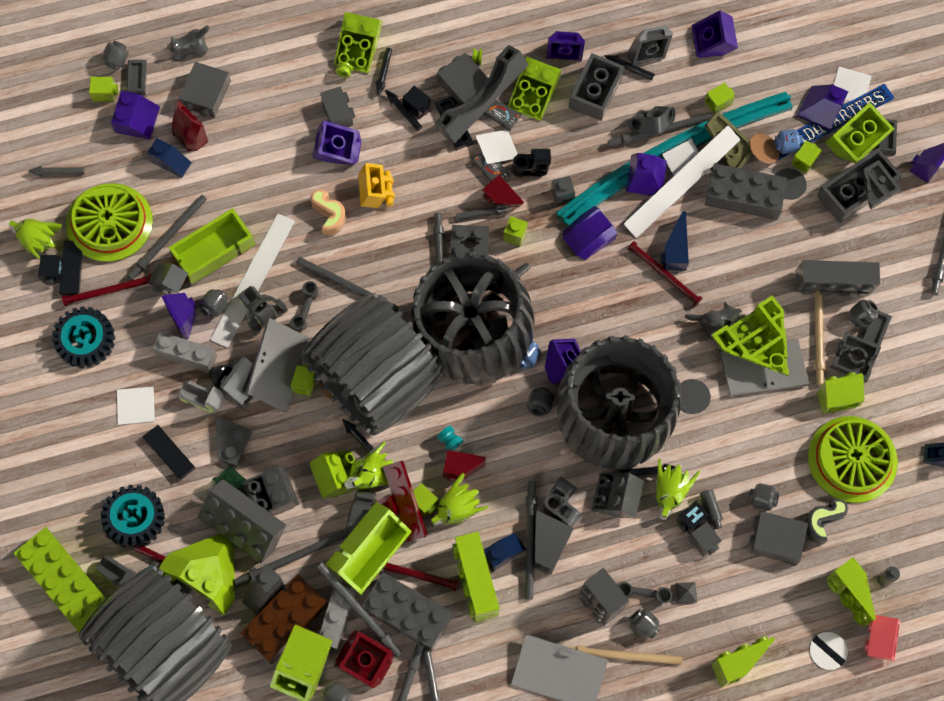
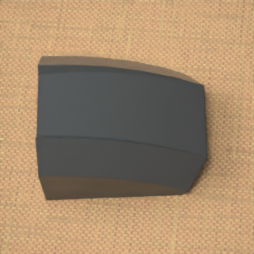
M666 26L641 31L635 37L627 53L632 66L665 59L673 35L672 31Z

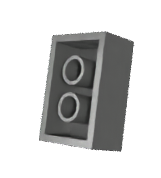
M591 53L570 96L569 108L602 121L623 78L625 66Z
M604 568L586 580L580 591V601L585 607L589 606L594 612L592 613L594 619L599 624L602 622L604 626L622 613L629 602L627 596Z

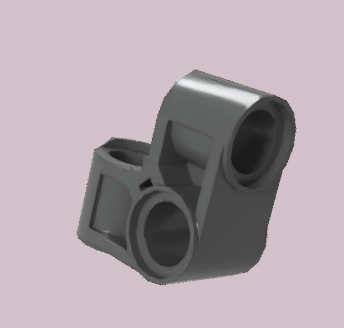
M654 106L651 111L639 110L629 119L628 126L630 130L636 133H663L674 122L675 109L668 106Z
M560 477L546 497L543 505L544 511L554 519L573 527L582 514L568 502L577 487L563 477ZM555 501L558 507L555 509L550 508L548 502Z

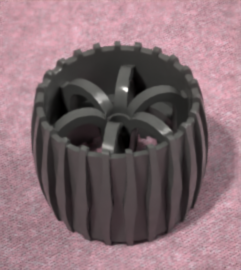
M475 251L465 254L455 253V256L447 259L444 257L441 259V262L435 266L432 265L426 275L420 278L418 288H415L414 302H412L411 308L413 330L416 334L420 332L423 335L421 340L425 345L427 343L430 344L431 349L429 351L431 354L435 353L438 356L436 362L441 363L443 374L446 377L457 380L465 385L469 383L482 386V384L490 382L493 384L496 383V380L508 377L509 373L515 368L518 369L524 356L526 357L529 352L530 344L533 341L535 324L531 299L519 276L499 258L495 259L487 253H484V255L476 254ZM490 290L504 295L509 302H482V297L485 291ZM466 292H473L471 301L469 300V297L467 296ZM458 296L461 305L451 302V299ZM490 311L507 312L513 318L512 325L499 340L497 339L493 342L487 330L490 328L486 313ZM439 312H450L457 317L447 329L441 344L434 331L435 319ZM462 327L472 335L480 334L486 347L483 346L481 347L482 349L473 351L472 349L459 351L458 349H453L452 344L458 330Z
M370 293L356 300L330 319L312 338L301 355L304 364H309L307 367L308 371H314V380H320L323 383L321 389L323 391L328 390L333 395L331 398L332 402L337 400L342 405L340 410L342 412L347 410L351 414L349 419L351 421L357 420L359 422L357 426L361 429L366 427L364 431L372 436L378 435L392 427L413 411L432 391L443 374L441 363L436 362L438 356L435 353H430L431 346L429 343L425 345L422 342L421 338L423 335L420 332L416 334L412 330L411 326L413 323L411 321L406 323L401 318L403 316L401 311L396 313L392 310V303L385 304V298L382 296L378 297L375 293Z
M627 335L623 337L609 336L601 341L596 340L591 346L585 347L572 360L561 379L556 400L559 429L563 433L565 443L569 444L572 452L584 459L585 463H591L600 469H613V471L633 468L639 463L642 464L648 461L653 455L658 453L672 435L681 409V386L679 379H677L675 367L670 364L666 354L663 355L654 344L651 346L643 342L641 338L637 340L629 338ZM615 373L619 375L620 373L627 375L631 380L626 389L616 388L612 393L606 394L601 386L599 374ZM589 378L597 399L602 404L598 409L584 410L578 406V391L582 382ZM639 382L650 390L649 392L654 395L657 401V408L651 412H634L631 410L635 399L633 392ZM605 418L600 429L595 428L591 425L590 421H587ZM626 420L632 422L656 421L648 431L631 437L626 425ZM614 422L620 437L615 434H608Z
M149 565L114 590L90 616L78 636L85 646L90 644L89 651L91 653L96 651L99 654L97 657L99 662L105 660L109 664L106 668L109 672L114 670L120 676L117 679L119 682L124 680L130 686L127 689L130 693L136 691L139 694L137 697L138 701H187L210 679L221 665L232 647L231 642L228 640L227 635H220L222 632L220 626L213 627L211 624L213 618L211 616L205 618L201 613L203 610L201 605L196 608L190 602L192 598L190 594L185 597L179 591L181 589L179 584L173 586L170 583L172 578L169 575L162 577L163 571L161 569H157L154 565Z

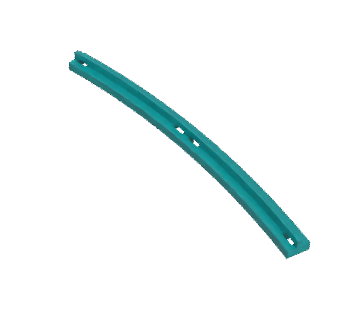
M785 91L741 106L722 115L739 129L771 116L790 111L793 106L790 101L791 96L787 95ZM782 102L785 103V104H783V105L777 106L778 103H782ZM707 121L644 152V154L660 157L659 155L690 139L693 140L696 147L711 141L712 138L704 126ZM630 161L581 193L559 210L556 216L568 227L590 208L599 206L625 188L628 183ZM572 213H574V215H573L572 217H570L569 219H567V217H568L569 215H571Z

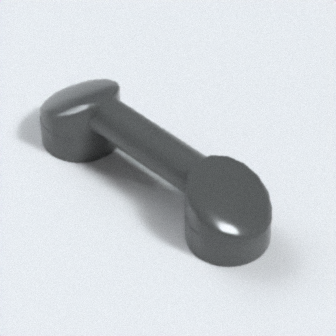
M307 281L302 286V291L306 298L300 315L292 317L290 325L295 331H303L307 328L306 318L311 303L319 294V289L313 281Z
M620 582L618 584L627 597L630 595L652 597L661 603H668L672 599V592L667 587L653 590L632 587L628 582Z

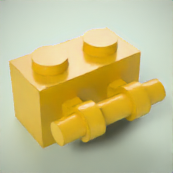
M365 163L358 173L361 206L379 208L384 200H386V206H393L395 193L392 191L394 181L393 177H391V172H383V165Z

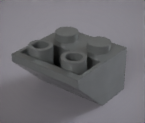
M244 356L234 362L232 371L229 375H225L220 383L225 399L243 411L253 399L252 396L246 394V390L254 364Z
M280 466L269 469L243 482L248 497L272 515L283 513L299 505L286 469Z
M600 473L591 510L618 518H636L644 481L631 473Z

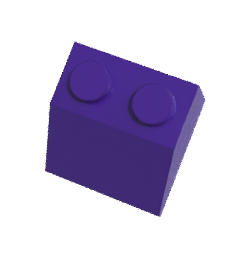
M719 10L691 25L696 56L698 58L724 56L738 49L733 17Z
M121 91L111 121L114 132L151 140L160 106L140 94Z

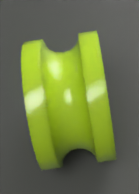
M473 48L472 60L479 65L482 63V49L477 51L476 48Z
M338 62L335 73L340 77L349 78L353 67L346 62Z

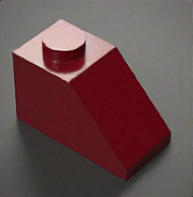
M500 175L482 190L484 192L482 196L489 204L492 202L494 205L521 207L524 204L523 200Z
M447 450L443 478H446L447 481L455 482L464 473L463 480H465L485 466L486 457Z

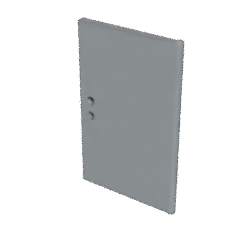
M268 318L246 394L287 412L293 393L291 383L296 366L301 364V355L306 347L308 336Z
M799 340L786 341L789 376L719 350L729 395L735 396L809 385Z
M526 634L510 685L559 701H596L608 659Z

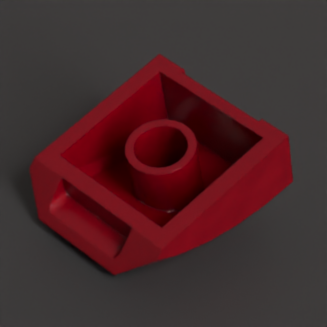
M178 101L173 113L172 135L176 136L184 144L187 151H198L208 143L204 125Z
M354 630L349 635L336 658L334 667L374 689L381 684L393 662V651L362 632Z

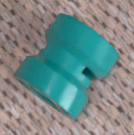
M451 425L443 429L436 437L439 442L444 443L445 449L450 451L457 449L464 441L461 436L455 434V429Z

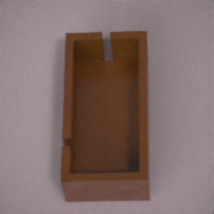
M299 574L285 586L286 592L281 590L240 632L242 637L257 649L271 665L283 653L294 626L298 625L306 629L328 606L327 601Z

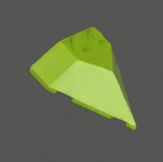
M773 295L759 303L753 312L730 327L726 325L711 335L722 351L789 376L784 309Z
M221 534L169 553L158 568L163 571V576L169 575L172 578V582L178 579L209 600L207 605L222 616L226 614L235 600L234 544Z

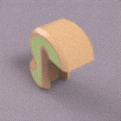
M324 190L314 191L311 194L312 208L329 217L322 227L323 235L331 236L337 234L343 228L346 221L344 206L337 200H329L328 192Z

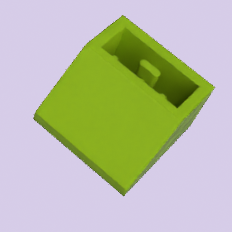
M852 372L841 378L832 376L825 379L817 392L823 414L856 408L862 405L864 402V377L862 373L856 374Z
M351 450L325 452L309 463L322 499L338 497L358 489L356 487L346 489L344 482L350 476L353 462H356Z

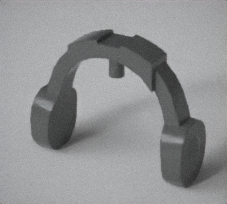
M263 294L250 303L248 307V325L256 335L261 331L254 320L255 310L258 306L260 308L263 307V302L273 301L281 312L285 314L288 309L280 299Z

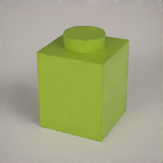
M90 77L89 94L92 101L115 102V95H118V84H115L113 77Z
M724 82L708 91L704 102L714 114L716 111L720 112L731 106L735 94L732 88L728 87Z
M806 140L794 156L791 165L807 174L822 150L816 144Z
M510 216L504 230L503 241L521 247L527 232L528 222Z
M297 365L291 383V390L293 393L311 397L315 384L313 378L315 373L314 371H308V365Z
M421 483L413 492L420 513L426 517L428 514L432 515L438 509V498Z

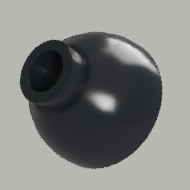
M220 364L210 369L209 377L218 389L221 390V380L225 375L230 374L232 365Z

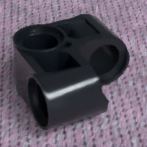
M550 148L531 149V154H517L513 159V174L519 177H542L547 175L549 165L551 164ZM521 163L524 167H519L517 164Z

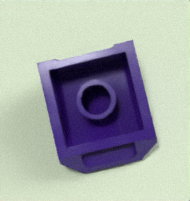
M555 31L548 38L546 59L582 61L585 40L578 32Z
M323 120L316 133L312 154L313 159L337 164H356L359 161L361 148L360 133L358 130Z
M593 206L562 232L564 241L580 258L587 260L616 240L617 232L614 225L600 211V208Z

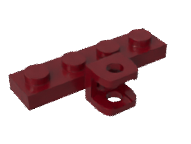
M401 460L383 466L391 494L384 496L376 502L390 509L395 515L398 514L400 521L412 531L406 538L407 542L425 538L428 534L404 461Z

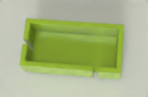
M232 208L168 248L178 266L188 272L187 279L189 282L194 284L238 256L237 252L240 251L242 254L254 247L255 241L253 235Z
M376 502L340 545L341 551L338 552L336 550L325 565L348 587L361 595L412 531L390 509Z
M479 531L455 537V544H452L454 559L459 560L457 570L459 578L464 579V583H462L465 599L469 598L470 601L467 606L470 618L474 617L476 623L498 617L500 608Z

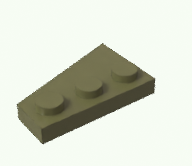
M716 111L704 126L712 140L727 126L734 131L740 138V141L723 156V159L727 166L742 168L753 154L750 148V140L719 111Z

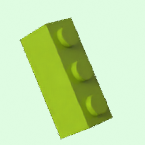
M869 102L825 143L838 157L852 163H857L887 137L894 128Z

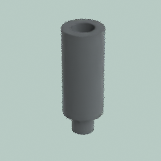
M713 489L701 492L700 497L704 509L710 515L708 517L709 524H713L715 530L721 529L723 517Z
M888 567L878 576L877 581L880 586L888 587L899 579L900 572L896 567Z

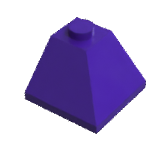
M833 84L811 86L797 116L830 131L849 91Z
M944 143L925 149L920 156L916 154L911 161L913 166L910 172L929 183L944 162Z
M636 153L631 155L626 192L648 196L655 195L664 186L667 161L650 154Z
M185 293L161 296L182 337L188 340L196 317L194 308L197 306L192 297L188 298Z
M575 338L552 339L549 341L544 368L552 385L560 384L567 367L581 352Z

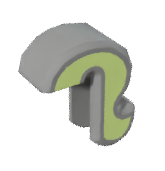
M185 381L178 394V398L188 405L192 404L209 413L218 412L225 398L223 392L213 386L209 390L191 381Z

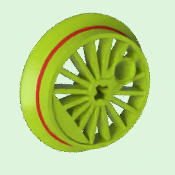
M116 183L100 184L81 193L70 206L66 217V232L69 240L73 241L82 251V255L102 262L122 260L136 253L148 240L153 225L151 208L146 199L135 189ZM100 199H104V201H105V208H104L103 204L101 203ZM129 199L133 200V202L124 205ZM90 200H96L99 207L93 204ZM83 204H86V205H87L88 207H90L92 210L86 209V208H82V205H83ZM136 207L139 209V211L128 212ZM78 213L88 215L83 217H77ZM129 218H139L138 222L128 220ZM87 223V224H85V225H83V226L77 228V224ZM123 225L134 227L135 229L131 232ZM92 229L85 237L82 235V233ZM119 230L127 235L123 240L119 235ZM99 232L96 242L90 241ZM108 234H113L112 237L106 238Z
M843 416L828 421L814 434L808 450L809 468L817 484L832 497L844 500L845 502L863 503L879 497L891 486L896 476L898 459L892 440L877 424L861 417ZM851 426L858 427L856 440H854ZM846 427L848 439L845 437L840 428ZM862 429L868 430L869 433L860 445ZM832 432H835L838 438L841 440V442L833 438L830 434ZM872 434L879 439L870 445H866ZM830 443L833 444L834 446H836V447L839 448V449L832 448L831 445H830ZM870 451H874L877 454V458L872 457ZM885 454H886L887 460H883V459H882ZM843 461L835 466V462ZM875 464L886 466L885 472L875 466ZM846 465V467L838 477L837 470ZM849 468H851L848 485L842 483L841 480ZM869 469L882 478L877 481ZM855 470L860 487L853 486ZM863 473L872 485L865 486Z

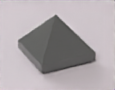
M696 582L675 583L677 603H697Z

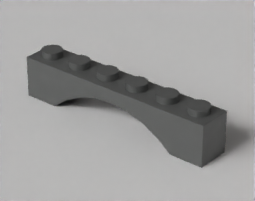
M508 45L496 57L492 72L479 92L463 105L446 110L437 119L435 125L445 138L456 143L525 70L528 63L521 51Z

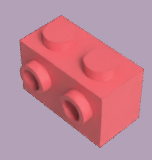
M875 615L876 619L868 624V632H871L870 640H866L865 652H868L867 655L870 658L895 662L900 621L898 618Z

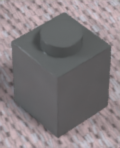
M567 176L552 180L551 191L556 206L571 202L575 197L571 177Z
M708 522L704 523L689 536V539L703 556L707 553L712 555L720 549L718 545L722 540Z

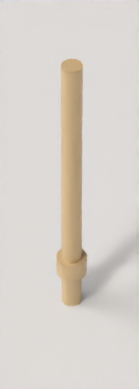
M820 291L815 292L816 362L814 363V372H816V386H821L824 383V372L826 371L823 354V305Z
M581 645L569 647L602 658L682 665V656L592 649Z

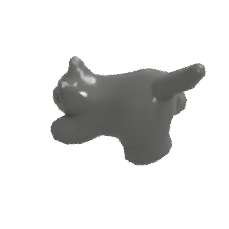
M206 25L202 29L191 30L187 35L179 39L171 37L169 49L175 53L173 59L181 61L190 53H195L197 57L204 56L208 51L204 36L210 27Z
M724 302V308L720 311H710L704 315L687 314L685 318L690 321H699L702 328L706 331L707 337L713 339L711 337L713 333L726 325L730 327L739 321L737 317L742 310L733 308L727 302Z

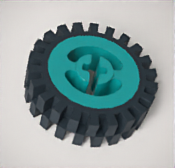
M84 306L80 307V310L73 308L72 313L67 311L65 312V318L62 316L59 318V324L55 323L56 331L53 330L52 332L54 348L66 363H70L71 366L75 367L77 365L79 368H84V365H86L87 368H90L93 363L97 366L100 364L99 360L105 361L107 359L105 355L111 354L110 348H114V328L107 317L97 309L96 311L92 307L86 309ZM87 327L96 329L95 339ZM72 336L75 337L76 342L81 348L72 346Z
M128 485L129 489H124L123 486L120 487V492L113 491V496H108L106 498L107 503H103V511L100 514L102 518L101 523L109 540L112 539L114 544L117 545L119 543L122 548H125V545L129 549H133L135 545L138 548H142L143 543L146 546L149 545L150 540L153 539L155 541L157 533L160 534L162 532L161 527H164L165 523L163 505L160 498L156 496V493L154 491L150 492V489L147 487L142 489L141 485H137L136 488H133V485ZM123 511L124 519L120 521L119 516ZM147 513V517L143 522L142 514Z

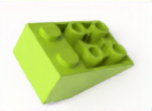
M345 12L334 65L337 66L338 62L342 61L350 64L353 70L369 73L380 38L383 21Z
M526 56L525 60L528 66L518 77L508 107L541 121L556 89L562 70Z
M853 557L831 573L826 580L828 581L829 588L840 596L842 605L845 608H849L853 613L854 620L859 625L865 627L874 621L876 617L867 574Z
M295 625L275 669L270 688L298 700L309 701L316 692L333 640Z
M763 636L755 640L756 642L752 643L751 646L746 643L737 647L734 653L726 651L719 654L711 666L721 688L744 678L774 642L775 638L771 637L768 639L767 636Z

